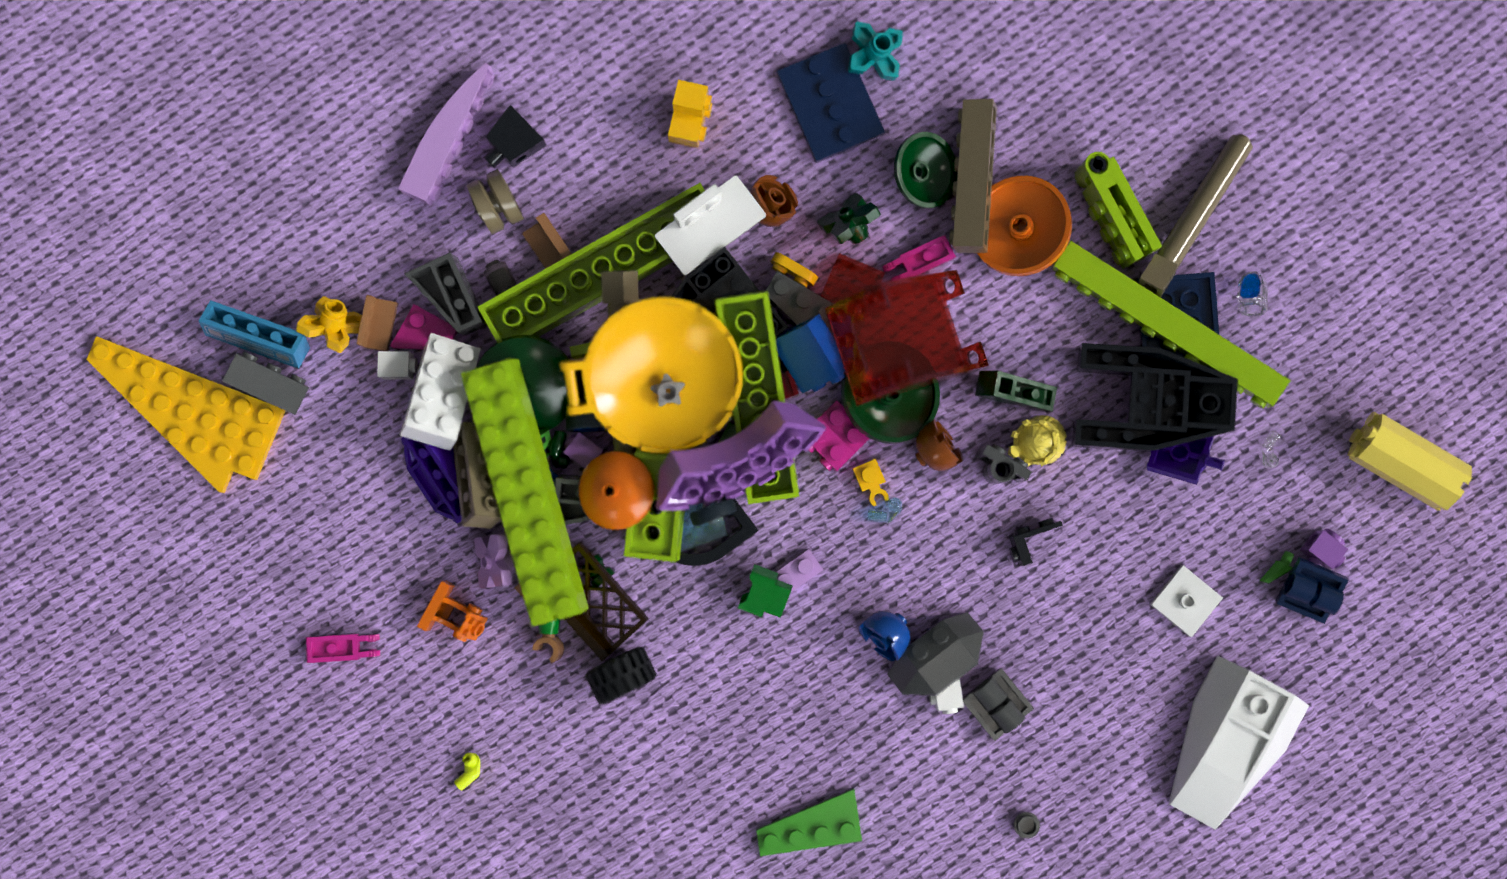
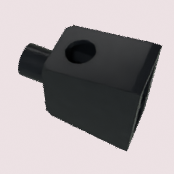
M510 105L486 136L494 148L484 156V159L493 168L504 159L512 167H516L543 149L546 143L536 130Z

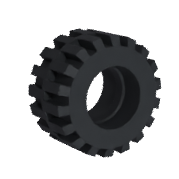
M635 647L589 670L585 675L598 704H607L648 684L657 676L644 647Z

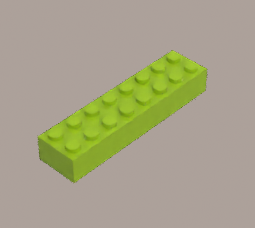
M768 290L719 297L715 300L718 319L732 335L742 362V389L733 410L737 434L756 421L772 401L786 403ZM795 463L790 467L787 465L784 469L774 472L776 477L759 486L756 483L746 488L748 504L799 497Z

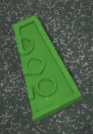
M852 788L845 791V793L833 796L814 806H809L795 814L757 828L760 856L862 841L855 789Z

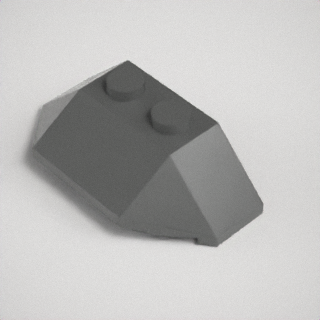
M968 612L943 619L909 645L901 658L895 661L887 675L903 695L937 696L978 665L984 631Z

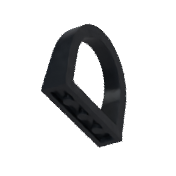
M732 498L737 510L735 513H732V516L741 526V530L711 551L701 554L681 552L680 560L676 563L687 566H701L713 563L724 557L759 530L736 499ZM657 500L652 505L654 511L656 510ZM656 526L650 528V535L654 539H658L660 536Z

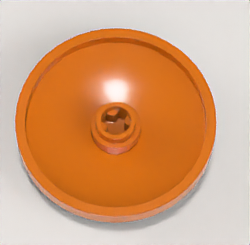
M1033 176L1009 177L992 185L987 253H977L981 260L993 270L1009 276L1032 275L1045 270L1056 262L1065 251L1072 232L1071 212L1062 193L1051 183Z

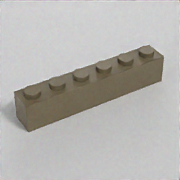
M993 99L963 100V107L958 111L961 133H957L956 136L957 148H960L959 157H955V172H958L957 181L953 183V195L956 196V205H952L951 208L954 230H950L949 235L950 245H953L957 253H987L997 118V106Z

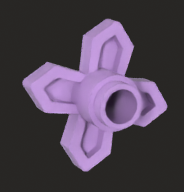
M506 533L474 538L475 553L479 557L481 565L478 572L479 588L512 585L511 572L516 568L510 547H508Z

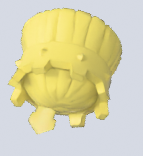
M1047 415L1033 416L1029 420L1022 421V425L1012 432L1013 446L1009 447L1008 455L1012 458L1019 457L1028 464V467L1030 465H1041L1042 467L1046 464H1051L1060 458L1065 450L1067 443L1065 440L1067 438L1066 432L1062 424L1053 417Z

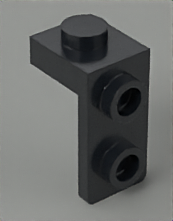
M1053 518L1038 522L1039 527L1030 530L1029 526L1014 530L1015 535L1009 537L1012 548H1009L1013 562H1018L1019 566L1033 563L1025 538L1063 526L1062 521L1054 522Z

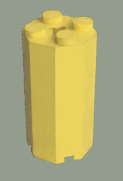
M1372 412L1366 419L1365 425L1361 429L1357 428L1349 438V441L1352 443L1347 454L1349 459L1437 511L1441 509L1448 510L1464 493V490L1461 489L1463 482L1469 484L1472 479L1471 465L1384 414Z

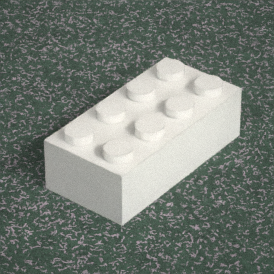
M433 333L430 334L424 347L399 436L451 450L457 440L468 399L461 373L476 368L480 348Z

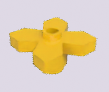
M323 296L315 304L314 311L316 315H304L297 322L296 331L308 338L325 335L327 347L342 353L349 345L350 337L348 334L359 333L362 315L355 311L347 313L345 304L342 301Z

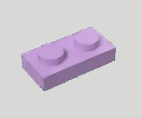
M808 549L776 571L778 573L777 580L793 585L791 590L793 592L823 571V568Z

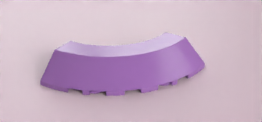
M772 401L756 421L727 440L695 450H671L659 469L658 510L666 511L689 510V505L700 503L706 507L723 497L726 500L744 494L743 489L756 483L761 486L776 477L774 472L784 469L787 465L790 467L794 464L793 458L803 449L807 452L826 430V426L795 404Z

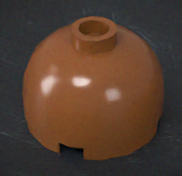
M774 175L760 177L749 191L766 213V217L758 222L766 227H777L786 223L795 215V208L798 206V200L792 188L786 182L781 184L776 181L778 177Z
M935 419L926 424L916 437L918 452L915 453V456L922 466L927 464L931 469L937 471L949 470L963 462V456L959 447L955 449L951 441L954 439L939 421L936 422Z

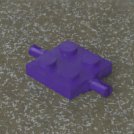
M1214 436L1151 451L1147 470L1197 485L1201 473L1206 466L1222 471L1225 460L1210 456V449L1214 441Z

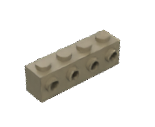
M462 422L457 440L453 445L462 526L491 529L502 518L475 423Z

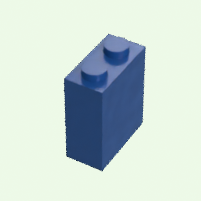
M820 314L784 330L776 337L778 355L802 393L811 389L813 392H816L825 387L829 381L832 384L839 382L845 377L844 372L851 367Z

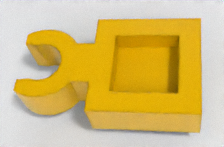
M876 459L852 468L861 491L869 489V502L872 506H876L874 500L876 494H881L885 501L889 500L888 493L879 486L886 481Z

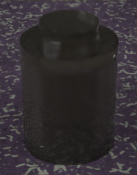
M494 260L485 266L486 270L483 274L495 296L517 285L505 261Z

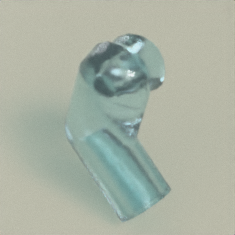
M894 497L881 510L868 509L867 521L892 522L902 511V501Z

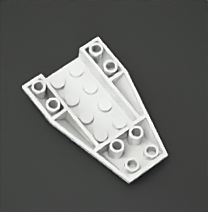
M1217 656L1193 700L1169 804L1216 830L1286 751L1309 705L1294 694L1252 671Z

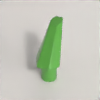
M1284 551L1281 560H1276L1260 581L1269 584L1293 569L1290 564L1294 554Z

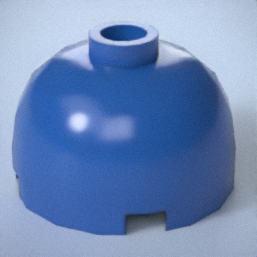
M878 611L870 615L859 626V632L863 639L867 642L868 638H870L877 646L874 650L889 661L894 662L895 659L898 661L906 651L911 640L910 632L906 625L907 620L899 613L893 614L888 611Z

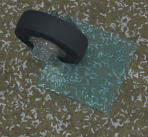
M733 499L719 503L716 501L706 507L702 503L689 505V510H685L681 552L728 535L723 517L737 511Z

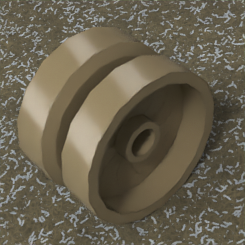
M499 169L488 173L486 176L490 191H487L485 185L479 179L466 184L479 217L485 222L492 235L504 230L501 212H503L507 221L511 224L524 219Z

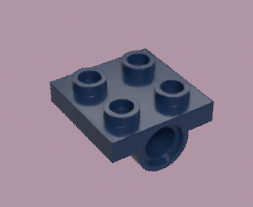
M1299 557L1275 601L1280 606L1325 624L1330 614L1335 615L1339 611L1344 599L1343 590L1349 580L1344 575Z

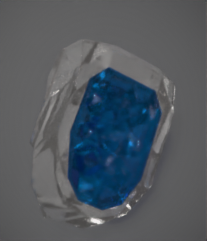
M1257 271L1247 272L1238 282L1237 306L1242 315L1249 317L1262 316L1268 309L1266 280Z

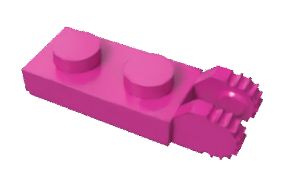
M942 235L900 255L898 259L887 263L882 268L884 272H889L901 264L903 265L906 272L889 280L890 285L894 286L908 278H915L955 259L956 256L946 235Z
M358 633L306 637L307 663L359 660L364 657L380 656V650L377 649L360 651L361 641L376 642L380 640V635H359Z

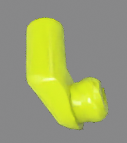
M468 752L462 758L464 773L454 780L455 785L461 791L480 775V758L476 753Z

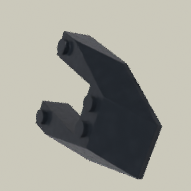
M1081 343L1079 346L1077 372L1131 376L1128 423L1076 419L1073 422L1072 447L1154 451L1235 431L1237 378L1161 348Z

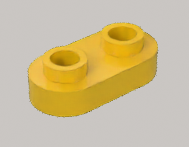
M775 252L770 260L773 264V270L783 275L788 273L795 277V282L806 288L808 285L813 287L818 279L815 273L779 252Z

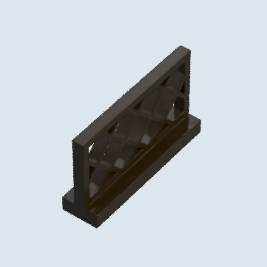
M580 542L572 550L574 555L579 551L585 558V567L577 568L578 572H585V585L582 586L585 590L589 609L582 614L564 618V620L596 656L603 661L647 622L649 618ZM591 573H598L603 578L602 587L590 586ZM590 590L602 591V604L590 603ZM608 592H614L620 597V606L608 605ZM590 608L602 609V622L594 621L590 617ZM608 610L620 611V623L607 622ZM625 611L633 612L640 621L635 625L625 624ZM607 627L620 628L619 640L616 643L607 636Z

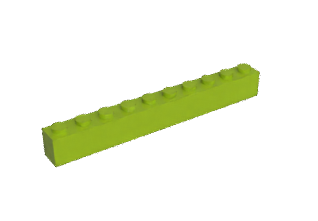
M1070 241L1052 269L1056 272V278L1064 283L1072 282L1077 286L1076 290L1086 297L1094 296L1099 300L1097 303L1106 310L1114 309L1119 312V317L1123 321L1131 325L1133 322L1142 327L1140 331L1150 338L1158 337L1164 341L1162 345L1170 351L1176 352L1178 350L1186 355L1184 357L1186 359L1237 378V393L1242 394L1244 392L1251 397L1250 401L1262 409L1265 406L1267 408L1273 407L1291 382L1290 379L1072 241Z

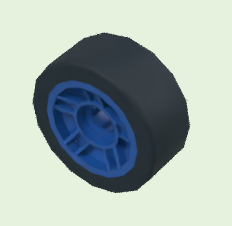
M567 410L565 411L566 431L583 433L608 431L595 417L594 413L568 415Z

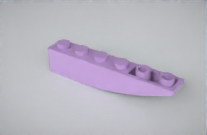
M484 63L462 84L431 123L419 143L398 188L404 195L429 206L440 197L442 191L441 183L444 178L447 179L452 171L451 162L454 156H458L462 150L463 143L461 141L464 134H468L473 126L472 117L475 111H479L483 105L484 98L482 96L486 88L489 89L493 84L494 72L489 64Z

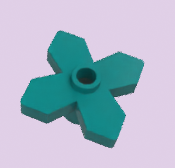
M857 21L853 26L852 40L861 50L850 56L848 71L863 75L873 65L881 79L895 81L899 76L900 63L890 53L902 45L903 31L888 28L884 33H875L871 24Z

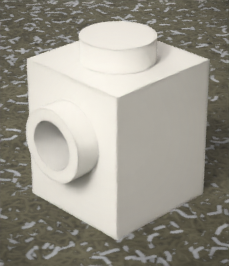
M960 679L939 695L929 696L930 704L935 705V708L938 711H942L943 714L957 713V708L964 707Z

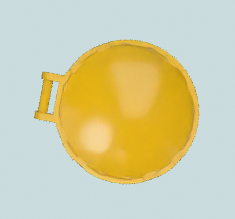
M672 297L644 299L620 309L600 327L589 346L586 358L560 362L561 371H564L569 402L567 406L568 415L594 413L595 417L616 439L624 444H629L639 448L641 451L666 454L670 453L671 450L685 451L704 443L706 439L720 431L727 423L742 389L743 371L741 357L728 329L716 316L705 308L687 300ZM582 369L587 402L579 403L574 370ZM665 374H668L673 382H683L685 385L679 392L681 404L671 402L659 406L658 395L651 390V386L661 383ZM666 389V392H667V393H670L671 390H670V389Z

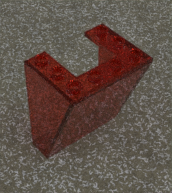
M957 270L880 282L825 308L856 406L965 375L989 366L981 342L961 348L946 303L965 294ZM948 279H951L955 285L952 293H949L946 289V281ZM972 350L975 351L979 357L978 363L976 364L971 363L969 359V355Z

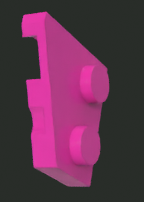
M413 304L390 347L394 349L424 350L431 333L454 340L458 332L448 322Z

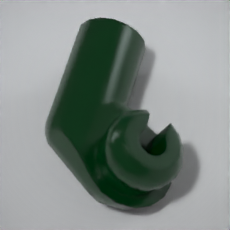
M555 431L549 451L552 464L556 468L566 469L570 458L567 455H562V450L567 434L561 431Z

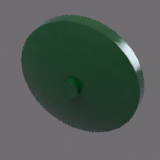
M515 335L504 338L488 348L481 357L476 369L508 359H519L539 430L545 428L550 430L565 419V411L569 402L564 371H561L560 362L567 361L569 358L559 347L537 336Z
M881 342L865 348L850 361L851 367L844 372L845 377L842 379L841 397L848 418L862 434L881 443H902L917 437L920 430L934 420L940 402L939 383L932 366L918 351L898 342Z

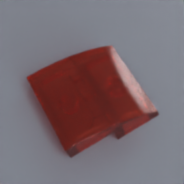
M839 253L821 297L866 318L885 272Z

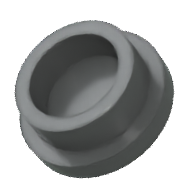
M1022 812L1014 820V829L1020 837L1029 839L1036 836L1039 832L1040 822L1033 813Z

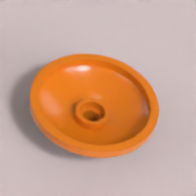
M617 451L601 454L586 466L579 482L581 506L586 515L603 528L620 530L632 527L647 515L654 499L652 475L647 466L632 454ZM609 486L613 488V494L611 496L607 493V489Z

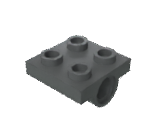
M996 444L981 447L975 457L985 462L983 476L991 484H1000L1012 479L1018 483L1027 481L1032 473L1031 470L1027 469L1028 464L1017 457L1014 460L1005 455L1006 451ZM997 464L1003 469L1001 477L995 471Z
M1002 668L996 670L963 697L965 706L994 741L1004 733H1009L1017 728L1025 720V716L1034 709Z

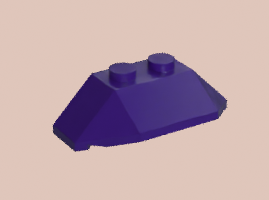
M402 437L401 441L402 445H404L407 470L433 510L446 518L453 519L457 524L460 523L462 517L453 447L449 451Z

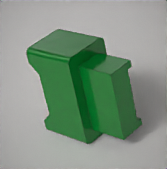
M754 564L749 577L752 586L749 592L742 595L738 609L761 618L764 612L781 618L793 585L777 580V572Z

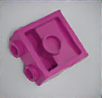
M836 400L817 419L826 426V430L808 451L810 453L816 451L822 457L819 462L828 471L833 469L837 472L870 438L862 434L852 424L844 407Z

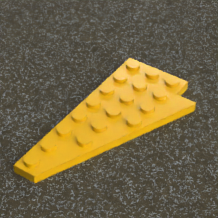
M95 337L86 360L217 491L225 493L233 472L254 480L258 479L285 410L106 339Z

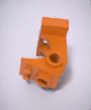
M447 580L441 581L417 627L425 632L430 631L436 621L454 630L452 636L463 642H466L467 639L476 641L483 633L488 619L481 614L483 609L471 603L466 606L449 597L455 585ZM454 608L466 614V618L461 626L449 620Z

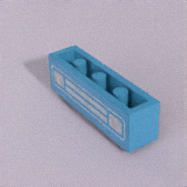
M211 300L199 319L205 336L298 369L310 349L306 336L296 330Z

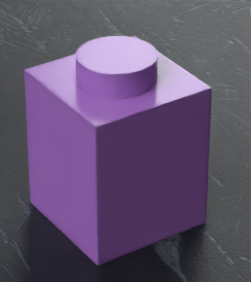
M580 432L576 436L572 434L564 444L566 447L564 453L583 468H586L594 458L605 453L603 449Z

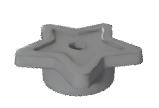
M665 374L662 382L652 385L651 390L658 395L659 406L671 402L681 404L679 392L685 384L683 382H673L670 376ZM666 389H670L671 392L667 393Z

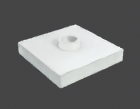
M1181 565L1150 605L1187 636L1192 637L1223 597L1184 565Z

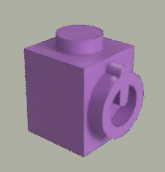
M1326 528L1325 530H1315L1301 547L1300 551L1310 558L1308 561L1327 569H1336L1344 562V555L1348 549L1344 546L1346 543L1342 537Z

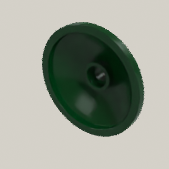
M919 132L912 134L901 143L894 160V175L896 184L905 199L920 208H934L944 204L953 194V183L957 181L958 172H955V155L949 144L935 133Z

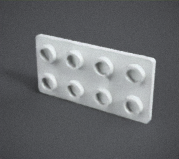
M734 176L719 188L714 184L673 214L674 221L656 233L655 238L682 274L687 276L724 246L729 245L764 219L766 213L738 176Z

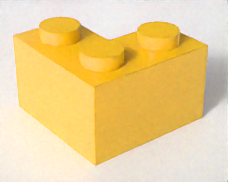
M678 79L672 103L673 115L668 132L669 142L698 148L700 141L704 142L707 127L703 125L705 117L710 118L713 106L708 86Z

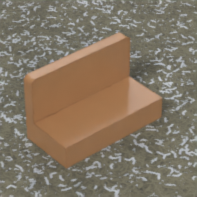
M542 213L536 217L538 223L524 231L523 236L546 269L572 253L545 213Z
M366 295L357 345L372 350L389 351L398 307L397 302Z

